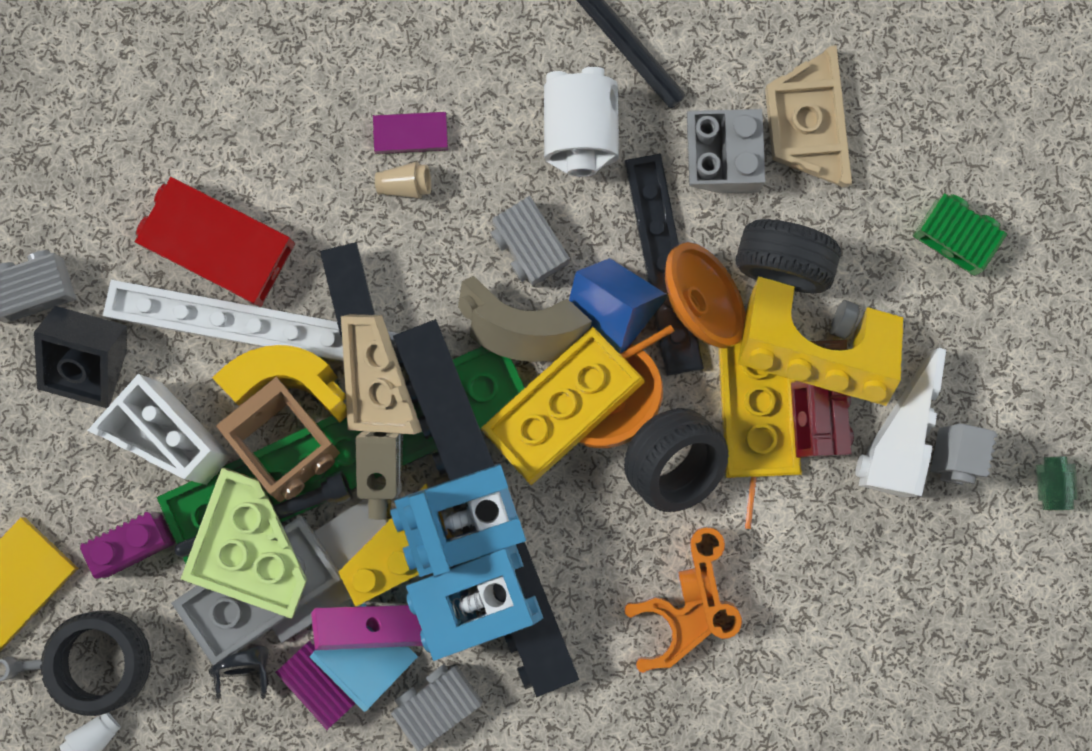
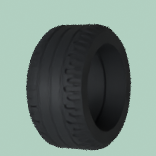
M759 219L747 224L744 228L736 255V265L741 273L756 281L759 276L794 286L795 292L817 294L825 292L833 285L841 257V248L835 239L813 228L787 221Z
M685 408L667 410L648 420L632 438L624 458L625 475L633 489L651 507L663 512L682 511L703 501L717 487L727 467L729 457L728 445L721 432L700 413ZM692 444L683 462L671 472L660 476L669 459L682 448Z
M100 610L73 616L53 631L44 646L41 657L42 664L40 665L44 687L47 688L46 691L51 698L55 699L54 701L59 706L78 715L97 716L116 710L133 700L140 693L148 679L151 668V651L148 640L134 621L120 613ZM96 629L109 634L117 641L123 652L124 672L121 681L112 692L105 695H94L81 689L73 680L69 670L71 647L75 640L88 630Z

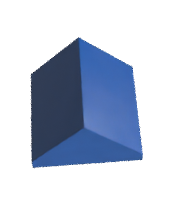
M608 258L576 271L569 301L592 321L590 329L594 327L621 354L628 349L668 296L619 263Z

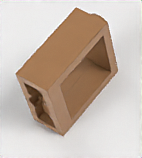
M277 377L216 425L267 492L280 503L284 499L289 500L297 496L304 489L306 481L315 474L320 475L330 469L335 463L334 458L340 454ZM288 405L321 446L276 482L244 440Z

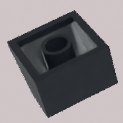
M54 306L34 331L37 389L107 409L111 404L127 352V325Z

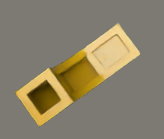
M288 345L256 348L236 357L212 377L238 406H241L277 377L287 389H301L313 395L339 422L347 417V406L343 403L346 399V394L334 382L338 377L324 360L302 348Z

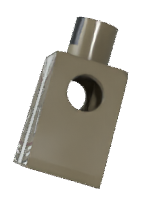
M362 431L356 437L357 498L368 499L369 519L392 518L390 512L392 510V499H397L402 492L403 434ZM374 473L382 474L386 482L381 483L377 481Z

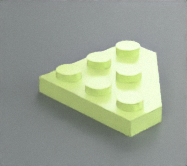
M221 468L181 580L292 619L301 599L307 578L269 496L258 479L227 468Z

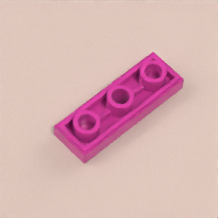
M408 605L314 608L311 613L315 650L423 646L420 637L422 629L417 615L410 611ZM367 626L371 627L374 632L368 630Z

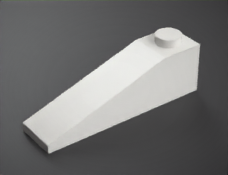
M937 348L928 353L870 444L866 455H860L855 475L860 477L859 486L899 497L922 496L932 452V446L925 444V439L931 428L936 425L937 413H934V409L930 408L931 400H936L941 390L946 349Z

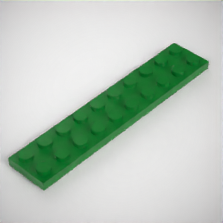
M482 346L453 359L479 428L483 427L524 389V385L512 360L491 352ZM419 401L413 403L417 418L424 416ZM332 415L316 424L340 454L334 458L335 463L330 469L320 475L315 474L306 481L304 489L297 496L321 487V482L326 481V476L339 471H343L351 491L357 488L356 437L362 431L348 430L347 417L339 422ZM304 428L253 453L277 482L321 445L308 429ZM423 431L416 434H403V467L438 451L433 437L426 439ZM241 458L222 467L257 479ZM220 471L207 485L190 481L156 497L176 544L197 536ZM374 473L376 479L383 476L380 473ZM267 492L272 505L280 503ZM327 501L315 505L313 507L307 508L305 510H302L300 512H297L295 514H292L290 516H287L285 518L280 519V522L282 524L294 517H297L309 510H312L324 503H327ZM189 556L183 557L185 564Z

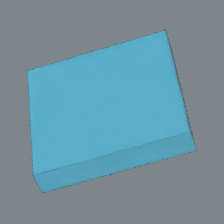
M367 626L368 630L374 632L371 627ZM408 646L315 650L310 656L364 712L372 706L418 657Z

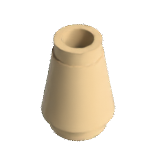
M417 161L383 172H376V192L378 195L385 194L421 199L423 195L431 193L429 167L427 164L420 165Z

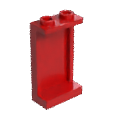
M170 176L167 184H162L157 190L154 197L155 205L149 216H145L138 224L136 229L137 238L134 242L142 248L185 268L261 308L292 252L295 242L289 236Z

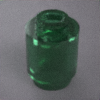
M1067 456L1043 457L1044 464L1036 465L1038 501H1042L1043 510L1075 509L1074 500H1078L1076 463L1068 464Z

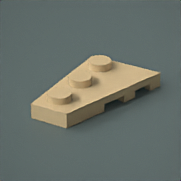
M355 314L341 316L348 430L401 434L421 432L422 429L383 316Z

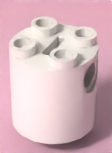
M586 67L582 69V73L577 74L553 71L546 75V83L544 85V158L546 162L570 176L587 177L595 175L603 166L615 163L619 159L617 81L604 76V69L600 67Z

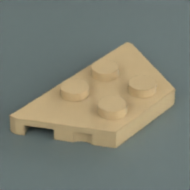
M836 45L828 47L822 54L808 62L805 61L795 67L789 74L780 76L767 84L765 95L772 160L841 187H849L852 184Z

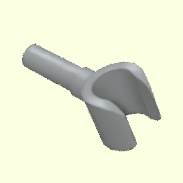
M10 656L0 658V662L6 667L5 675H0V681L12 679L20 672L41 669V659L17 661V659Z

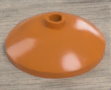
M686 242L672 249L666 261L665 283L670 303L679 320L697 338L709 345L718 348H729L742 340L746 313L739 290L729 272L711 252L698 244Z
M641 350L626 359L641 375L645 383L579 442L580 444L592 448H612L626 444L632 440L637 431L648 420L658 414L663 399V382L656 364L645 351Z

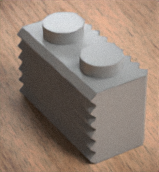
M530 196L492 219L495 230L490 232L501 251L508 249L515 261L511 262L510 265L521 282L527 279L533 287L570 263V257Z
M42 250L28 255L27 262L15 265L13 262L0 264L1 322L8 323L53 308L54 306L77 300L63 257L50 253L48 250Z
M961 423L939 428L930 472L941 474L940 481L956 485H963V483L975 484L976 478L990 475L987 469L992 467L989 461L993 459L991 453L995 450L992 446L996 444L994 438L998 436L997 433L993 430Z
M445 664L441 665L426 677L429 684L417 692L414 687H411L394 700L398 707L392 711L391 715L417 751H421L482 705L481 698L457 664L450 669Z

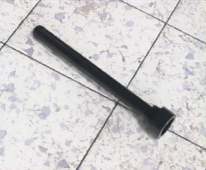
M339 471L326 476V481L321 482V487L273 505L280 520L325 501L329 504L335 502L338 505L353 499L345 474L343 471ZM196 536L178 543L175 546V554L178 557L189 556Z

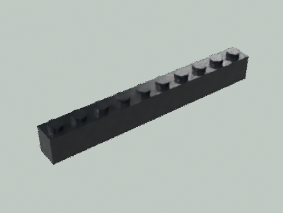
M431 320L393 335L396 343L393 345L399 366H405L410 378L405 383L412 403L419 401L424 416L418 418L425 438L433 437L438 452L433 453L432 456L439 474L447 473L451 481L494 466L437 320ZM491 500L479 502L475 509L476 516L482 521L493 520L498 514L497 504ZM465 502L453 506L454 511L460 508L462 511L466 510L468 503ZM472 524L470 528L465 526L462 532L464 534L476 530V527L472 526ZM525 542L516 544L524 566L515 569V574L524 598L536 597L543 619L534 625L504 635L511 654L518 652L522 660L523 666L518 667L517 670L525 690L532 687L537 698L580 679ZM495 583L493 585L494 597L500 602H505V589L500 584Z

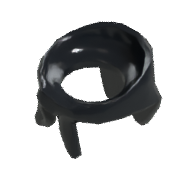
M256 646L230 655L211 666L209 674L214 678L216 699L221 698L220 677L259 674L261 699H265L269 684L266 669L268 648Z

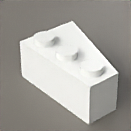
M140 374L130 382L87 430L185 480L206 485L232 457L162 382Z

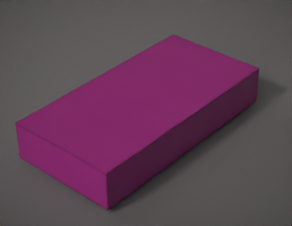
M446 112L373 115L375 154L448 151Z

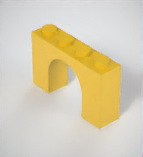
M758 276L747 304L738 364L887 406L901 381L903 317L867 307L855 330L853 348L842 351L826 349L807 340L794 326L791 311L795 287Z

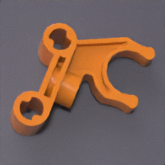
M701 527L691 537L690 547L695 568L678 572L685 605L682 608H677L670 601L657 596L641 602H629L625 606V614L628 617L632 618L643 612H654L663 616L668 621L672 630V641L664 653L655 657L638 658L636 667L639 672L644 673L656 668H671L711 633L721 639H728L739 632L742 625L740 612L733 603L720 601L711 563L717 560L725 549V541L717 529ZM710 533L718 539V545L713 546L712 554H703L697 549L696 543L702 541V534ZM720 610H726L729 616H735V621L731 627L722 629L720 623H713L714 615Z

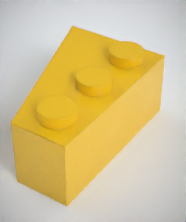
M426 483L419 491L429 488L428 484ZM439 511L438 513L445 529L443 514ZM392 518L338 572L355 607L419 575L417 568L410 570L403 547L409 546L405 532H397ZM447 529V539L454 537L451 530Z

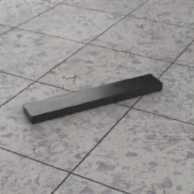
M661 153L626 159L624 164L647 281L668 296L665 283L666 261L671 250L679 246ZM668 296L654 314L657 332L670 325L674 329L673 333L659 340L666 377L703 370L698 338L679 320Z

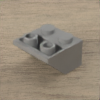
M762 109L687 111L689 186L715 193L759 192L765 184Z

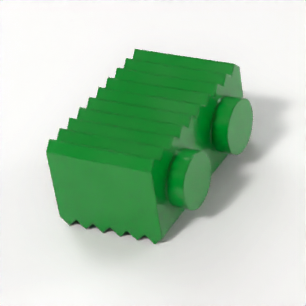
M944 193L935 200L912 236L971 275L976 276L986 269L1006 238L1007 233L1000 229V223L988 215L980 216L974 211L969 210V204L963 198L954 194L948 195Z

